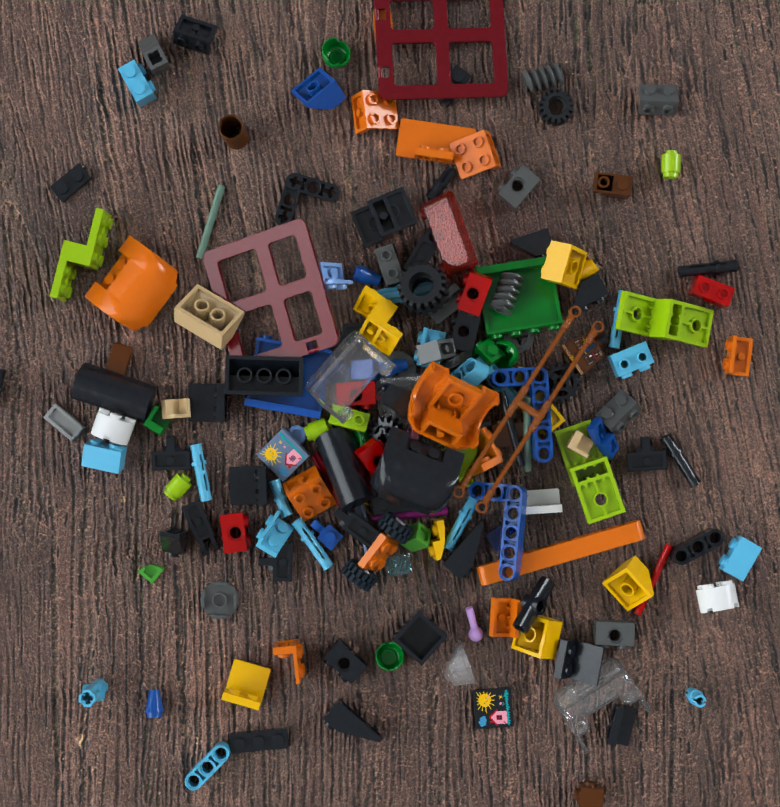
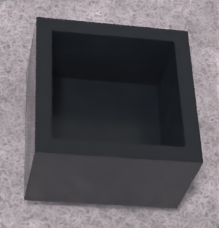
M417 608L393 635V641L422 666L448 636L443 629Z

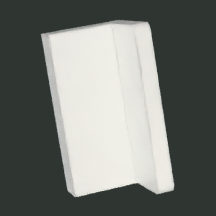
M558 488L526 490L528 495L526 515L563 512Z

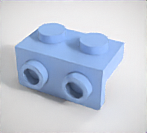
M318 262L326 290L347 289V285L354 284L353 280H344L342 263Z

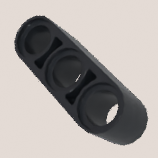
M708 528L673 547L669 554L670 559L679 565H685L720 546L724 541V534L718 529ZM716 532L717 539L714 542H711L710 535L711 533ZM699 541L701 547L698 551H694L693 544ZM678 551H683L684 557L681 560L676 559Z

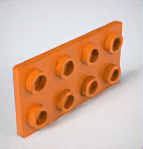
M401 118L396 156L456 165L453 157L454 152L451 151L449 144L476 133V129Z

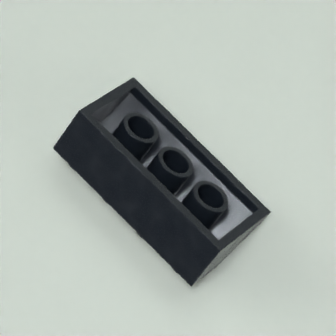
M226 355L224 394L304 397V357Z

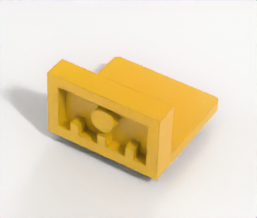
M234 659L221 700L259 710L271 669L240 659Z

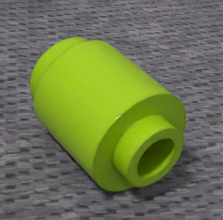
M667 150L665 154L661 155V174H663V179H678V174L681 172V154H677L676 150Z
M324 417L308 423V426L304 427L308 441H316L317 437L322 433L333 429L332 424L328 423L329 420L326 421Z
M183 472L182 474L177 473L165 486L164 493L173 501L180 499L192 486L190 483L191 478Z

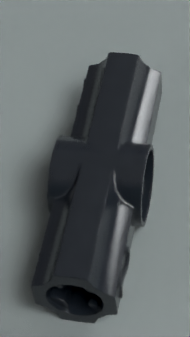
M541 576L531 594H526L522 598V609L512 624L515 629L526 634L537 616L545 613L547 609L546 600L555 587V583L552 580Z

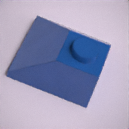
M320 67L291 90V93L307 108L332 110L347 98L337 82Z

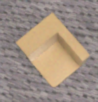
M189 398L161 400L162 419L191 417Z
M574 430L565 447L584 458H588V453L594 442L580 431Z

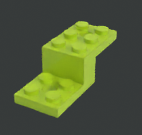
M96 208L87 245L67 240L63 241L50 297L67 302V299L72 294V280L76 278L77 274L76 265L97 271L102 266L104 256H102L103 249L108 245L107 233L113 225L112 215L104 209Z
M621 291L615 329L657 340H672L708 348L714 310L674 299H655L629 291ZM635 309H636V311H637V317H636V318H634V310H635ZM693 322L696 323L695 329L692 327Z
M591 419L554 431L571 485L576 488L588 524L626 512L607 456H603L595 444L590 449L588 458H584L565 447L574 430L580 431L584 436L591 439L587 431ZM598 494H603L606 498L605 503L602 505H598L595 502Z

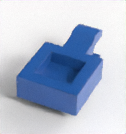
M314 519L310 524L313 529L320 533L317 539L329 550H332L344 536L330 523L325 527L317 519Z

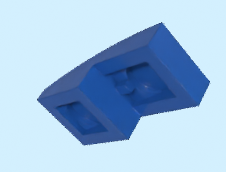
M594 417L587 431L599 451L604 456H607L608 460H612L619 449L614 433L606 432L601 417Z

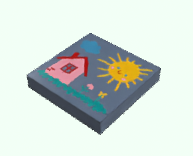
M282 428L256 454L283 482L310 456L304 447L285 428Z

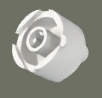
M99 407L91 434L101 439L110 440L109 442L126 446L130 440L136 419L111 413L110 410Z
M732 580L715 582L716 586L713 584L697 586L696 594L700 613L740 607L735 583H732Z

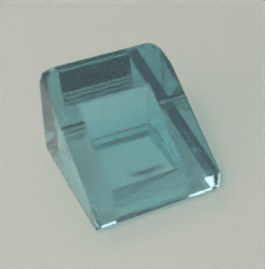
M409 554L394 555L387 558L389 576L412 573Z

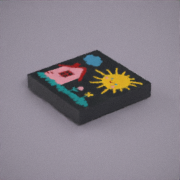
M511 687L472 690L475 729L514 726Z

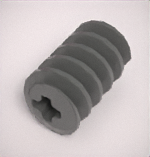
M553 62L551 67L546 64L544 70L541 66H538L536 71L534 68H530L529 73L526 70L522 71V80L526 93L527 89L534 93L535 87L542 91V85L548 90L550 83L556 88L557 81L562 86L564 85L563 70L561 65H557L556 62Z
M504 272L500 275L501 280L497 283L498 287L495 289L490 307L502 315L512 316V312L508 309L515 308L511 302H517V298L513 295L518 296L520 294L516 288L521 289L522 284L519 282H524L525 280L519 274Z

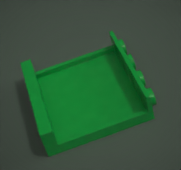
M547 256L476 267V272L493 277L482 307L487 338L499 340L505 335L518 337L524 332L537 334L543 329H549V331L560 329L564 320H562L556 284L541 278V269L545 264ZM504 272L519 274L525 280L524 282H519L522 284L521 289L516 288L520 294L518 296L513 295L517 298V302H511L515 308L508 309L512 312V316L502 315L490 307L495 289L498 287L497 283L501 280L500 275Z

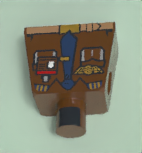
M589 333L559 346L570 364L585 343L584 340ZM603 333L595 337L591 345H588L576 364L575 371L580 374L579 376L584 375L604 356L600 348L607 344L608 340Z

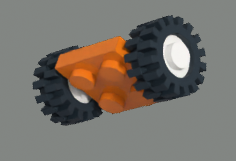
M386 511L377 523L386 534L380 533L360 561L350 558L341 570L342 574L350 582H353L355 586L367 592L370 591L378 580V577L372 571L381 570L386 565L387 558L398 549L397 545L399 543L405 545L414 533V530L407 523L389 511Z

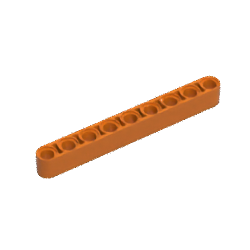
M640 520L626 522L522 552L520 575L645 539ZM500 559L476 566L481 586L502 581L498 572ZM508 567L506 569V574L508 577H511L513 575V570L511 567Z

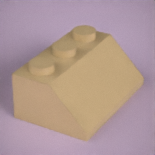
M197 284L175 306L174 322L222 350L233 338L245 312Z

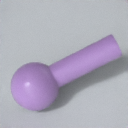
M473 606L465 608L471 628L468 635L472 641L478 642L483 638L484 633L477 625Z

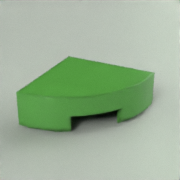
M150 564L142 567L138 573L153 584L165 568L157 564Z

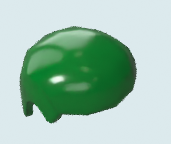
M336 37L327 39L322 45V58L329 67L343 68L350 61L351 50L345 41H339Z
M501 339L495 344L505 355L495 365L499 369L512 368L518 362L519 352L511 341Z
M394 641L381 644L375 654L377 665L384 671L399 669L405 657L403 649Z

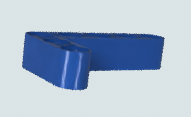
M536 367L498 369L491 373L489 381L496 388L522 387L526 384ZM543 367L539 371L542 375L541 381L539 382L534 379L528 390V396L532 397V407L536 410H540L544 402L550 397L548 372ZM516 372L521 373L523 376L521 383L517 382L514 378ZM497 373L503 375V383L496 382L495 375ZM536 391L542 392L543 399L541 401L535 398ZM551 409L548 410L535 432L531 434L532 456L539 463L549 462L553 457ZM540 429L544 430L546 434L543 440L537 436V432ZM540 449H544L547 452L545 459L539 457Z
M474 482L469 486V495L474 499L482 500L494 483ZM499 484L498 487L501 489L500 497L497 498L494 494L490 500L505 502L498 572L502 580L515 581L521 573L528 495L524 487ZM479 486H481L483 489V492L480 496H478L476 493V490ZM516 489L520 491V497L518 499H514L513 493ZM516 508L518 510V517L513 519L511 513ZM512 528H515L517 531L515 538L510 537V530ZM511 547L515 550V555L512 558L508 555V550ZM508 567H511L513 570L511 577H508L506 574Z

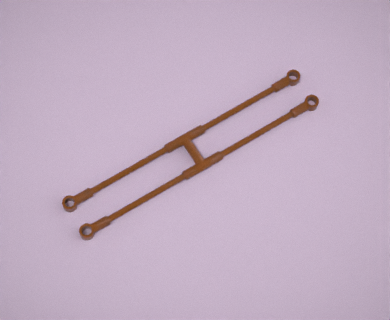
M573 306L569 309V315L561 325V330L526 384L517 393L504 418L469 472L464 475L452 493L456 498L464 496L465 488L472 479L471 476L508 419L513 416L518 407L533 416L534 419L528 427L527 433L491 489H488L482 500L476 503L475 509L479 513L487 511L488 504L494 496L496 488L531 434L535 432L552 405V401L588 345H591L597 334L604 329V324L601 321L592 323L591 331L584 340L585 343L549 399L544 402L539 411L524 402L523 399L530 389L531 383L562 335L568 330L575 318L581 315V309L578 306ZM572 309H576L578 314L573 315ZM595 324L600 325V330L595 329ZM457 488H460L462 491L460 496L455 494ZM481 503L485 506V509L483 511H480L478 509V506Z

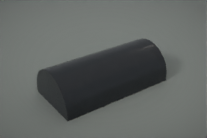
M85 362L76 375L72 388V398L145 423L150 415L158 387Z
M337 427L318 436L316 444L341 511L345 513L378 497L373 486L370 485L371 477L368 470L354 452L359 448L353 430Z

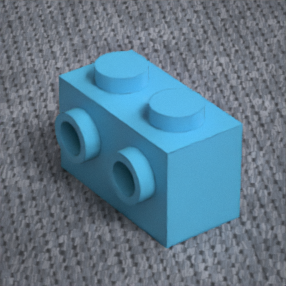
M134 59L118 68L140 107L157 99L154 94L156 88L151 80L147 81L144 75L147 72L142 63L138 65Z
M646 341L607 357L615 377L621 376L622 380L632 376V372L637 369L640 372L650 369V364L654 363Z
M92 438L84 444L81 466L119 474L125 466L127 447L112 442L105 443L99 438Z
M737 535L736 538L733 537L729 542L727 554H723L720 558L719 569L743 582L762 548Z

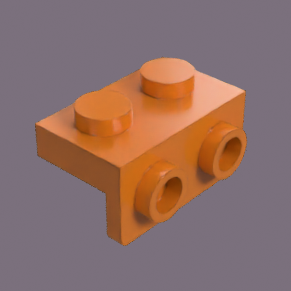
M737 335L729 336V339H726L725 350H727V355L722 363V369L725 370L724 374L749 377L754 339L737 337Z
M491 597L489 636L519 638L520 631L515 629L512 624L522 609L521 600L512 597Z

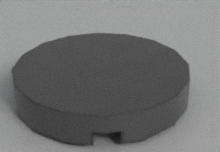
M223 580L214 581L208 584L202 591L200 598L201 607L211 618L225 619L232 615L238 607V592L229 582Z

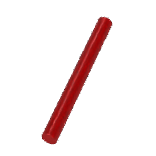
M665 544L650 576L653 589L673 546ZM648 600L636 606L634 613L641 616Z

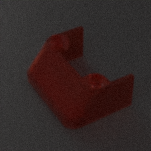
M453 191L443 193L423 203L419 211L422 219H426L430 225L441 256L442 263L439 264V267L443 274H446V280L469 273L471 270L475 271L478 266V260Z

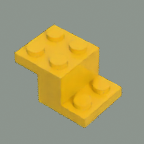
M366 285L353 307V310L366 318L357 336L389 357L403 335L396 327L389 324L398 306L380 295L375 289Z

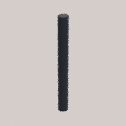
M503 390L498 393L505 416L509 408L506 391ZM511 417L506 422L513 451H515L520 443L513 417ZM522 450L516 457L518 467L525 465Z

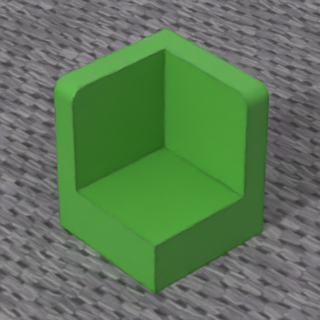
M420 522L409 525L414 530V533L405 545L399 544L411 552L428 548L432 530Z

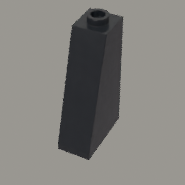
M386 382L384 385H380L376 391L377 396L375 399L408 421V405L412 391Z

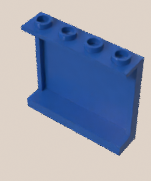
M261 335V338L256 337L257 343L254 355L281 347V338L280 341L272 340L273 336ZM328 348L303 356L304 397L247 395L244 405L321 419L333 351Z

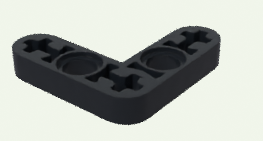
M298 173L288 175L275 214L276 223L279 226L293 221L301 194L333 203L340 197L339 188L334 184ZM298 178V182L303 184L304 180H307L304 190H301L302 185L296 184L295 187H292L290 180ZM316 183L319 186L318 191L315 193L309 192L308 185ZM322 185L325 186L324 190L326 191L334 189L336 196L333 195L332 198H329V195L323 192V196H320ZM288 195L295 198L294 204L290 206L284 203V199ZM282 206L292 210V212L287 211L286 216L289 220L284 221V223H281L279 216H283L285 212L284 209H281Z

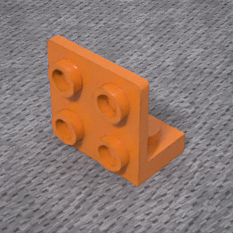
M362 90L351 96L355 134H363L371 129H399L396 100H382L379 96V91Z
M483 129L449 144L451 151L454 152L453 157L461 179H466L488 169L497 170L502 168L491 134L487 130Z
M486 427L481 428L479 431V445L477 446L479 453L482 452L492 436V433ZM494 442L472 476L485 472L503 462L502 452L495 446Z
M315 465L282 483L288 499L304 522L336 504Z
M299 639L276 641L273 646V656L278 655V658H286L293 654L296 685L300 684L305 675V663H301L302 656L304 655L303 644H299Z

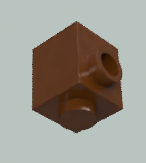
M584 780V783L578 782V788L574 789V800L577 801L579 807H603L604 788L602 785L595 784L596 782L591 780Z

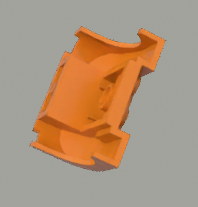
M129 235L118 250L122 255L101 284L96 281L84 297L108 316L131 331L136 332V330L144 326L148 327L178 286L176 281L179 272Z
M432 361L412 390L408 405V422L412 426V430L446 447L457 451L468 448L473 450L479 445V431L483 419L492 407L498 406L500 403L499 393L483 385L481 388H477L449 374L448 368Z

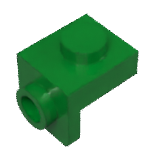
M488 338L484 342L482 340L474 346L475 350L472 357L475 359L480 356L490 367L501 360L505 353L491 338Z

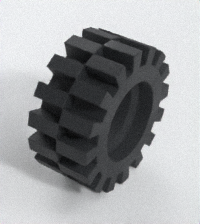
M555 88L552 91L548 90L542 96L538 110L543 122L546 121V124L550 125L551 123L553 126L568 121L574 110V101H572L571 95H567V91L564 93L562 89L556 90ZM554 100L561 102L563 111L559 114L551 113L549 110L550 102Z

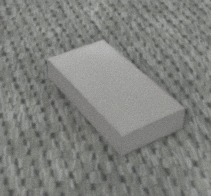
M57 403L43 417L71 442H74L86 428Z

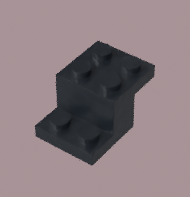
M404 187L367 201V206L350 212L365 249L397 236L401 230L418 223Z

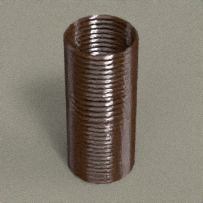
M232 114L225 115L220 119L218 130L225 143L232 149L238 150L245 147L249 141V135L242 120ZM231 128H241L239 135L236 137H226Z

